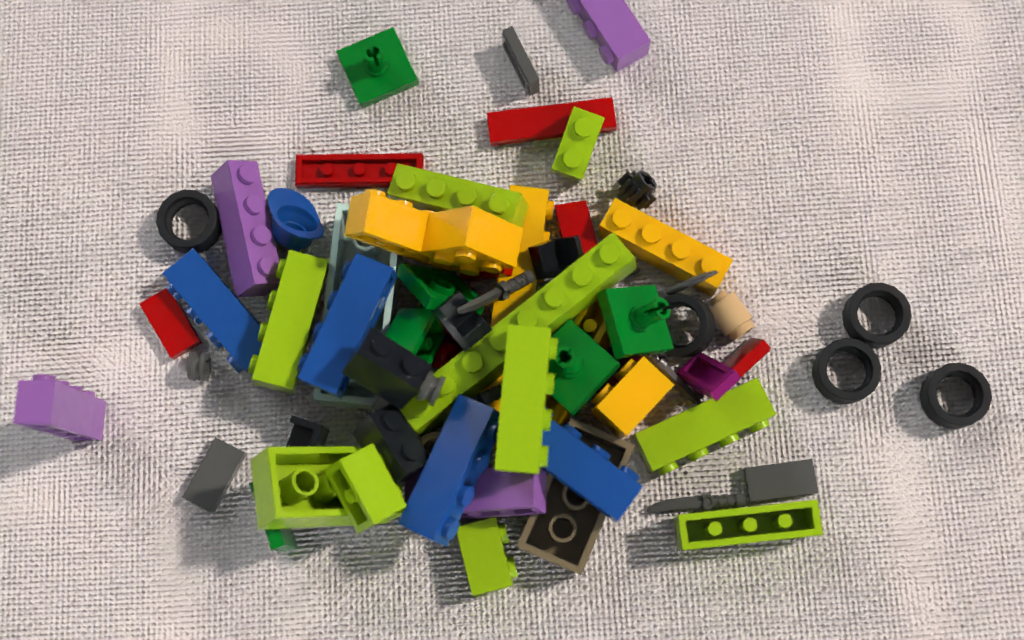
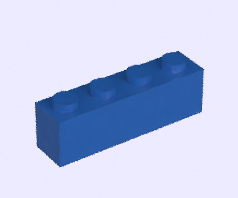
M192 248L162 273L169 281L165 287L178 301L183 298L190 307L186 309V312L198 325L203 322L210 331L206 333V336L218 349L224 346L230 353V356L226 359L239 374L243 370L248 373L253 354L259 355L262 342L257 341L261 325L206 260Z
M359 253L355 254L352 261L348 260L341 273L343 282L338 292L333 291L327 302L326 309L329 312L324 322L320 321L313 332L312 340L315 342L309 354L304 353L297 367V372H300L298 379L309 386L342 399L350 378L341 372L355 347L370 328H374L398 277L393 267Z
M461 394L458 395L406 504L407 507H405L397 524L439 544L448 545L449 541L458 532L459 520L465 507L471 503L474 497V488L480 475L485 472L489 465V455L498 436L499 411Z
M551 419L550 431H543L542 445L549 446L547 468H540L615 523L618 522L643 487L637 482L640 477L625 465H622L619 469L608 460L611 455L598 445L593 444L590 448L579 440L582 434L571 425L565 423L561 427Z

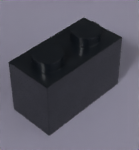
M371 327L355 347L341 373L402 410L418 393L432 365Z
M392 404L369 414L352 431L361 449L372 443L374 444L376 450L383 456L386 468L394 483L398 486L421 472L429 458L428 453L401 410Z

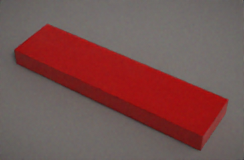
M608 97L487 113L490 144L491 146L562 138L574 106L605 117L600 133L616 131L617 124L613 98Z
M424 154L296 155L295 186L297 189L389 188L397 163L424 169Z

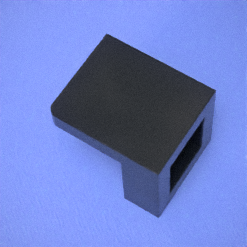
M578 235L550 239L528 248L536 280L555 278L584 255Z
M456 291L432 312L466 352L491 332L492 328L476 311L466 314L457 313V309L468 303V300L460 291Z
M291 415L289 422L294 426L286 447H321L325 445L329 429L323 425Z

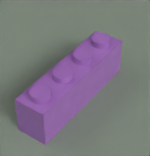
M566 0L571 12L574 15L578 14L582 19L583 29L590 40L595 39L599 45V53L603 61L607 65L611 64L616 72L648 55L651 40L624 0Z
M227 160L210 177L236 297L266 296L272 290L279 287L281 279L276 278L279 258L257 161Z
M34 374L33 380H18L13 424L68 440L102 441L106 401L95 397V392L83 391V387L72 386L68 381L56 380V376Z
M489 463L485 472L480 475L474 488V497L471 503L465 507L460 519L546 514V472L541 468L540 475L501 472L494 470L495 463ZM422 471L414 478L405 482L404 501L406 504Z

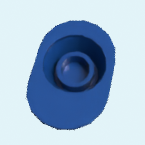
M276 188L270 191L267 196V204L272 215L271 227L276 242L285 246L288 251L300 252V250L308 248L314 239L323 236L325 230L317 212L304 195L287 188Z

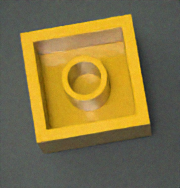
M473 205L429 213L421 252L433 256V261L438 264L459 267V272L465 275L478 276L479 272L482 271L501 273V269L516 268L523 228Z
M644 356L637 362L631 358L614 376L618 382L613 387L608 383L591 400L595 407L590 412L620 439L628 436L674 386Z

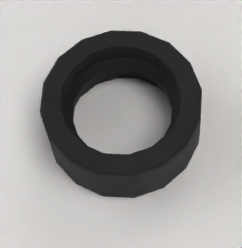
M181 190L172 193L162 202L157 211L156 225L159 235L173 249L183 254L188 253L192 248L198 253L209 250L217 243L222 233L217 206L206 194L197 190ZM189 205L203 207L209 218L205 230L198 237L190 240H183L177 237L172 230V220L176 213Z
M869 283L859 288L846 301L842 312L843 326L849 337L860 340L871 348H883L900 339L908 330L912 318L911 307L905 295L896 287L886 283ZM869 297H879L891 305L895 312L896 320L889 332L875 335L862 327L858 320L857 311L863 300Z
M681 293L664 297L669 306L663 308V311L681 306L689 307L696 312L700 321L699 333L694 341L681 346L673 344L674 349L664 354L687 358L703 352L713 340L715 332L714 315L708 305L696 297Z
M843 338L833 341L818 353L813 362L812 377L815 387L822 396L834 403L850 404L866 398L875 391L881 379V365L877 354L869 345L857 339ZM841 352L852 353L864 364L866 370L865 380L857 389L850 391L840 390L829 380L827 364L835 354Z
M960 362L946 364L929 373L922 382L919 394L921 407L927 417L938 426L949 429L964 428L981 420L990 409L992 400L990 384L983 373L971 365ZM956 376L968 383L974 396L973 407L969 412L964 415L955 416L942 409L937 400L936 389L943 379Z

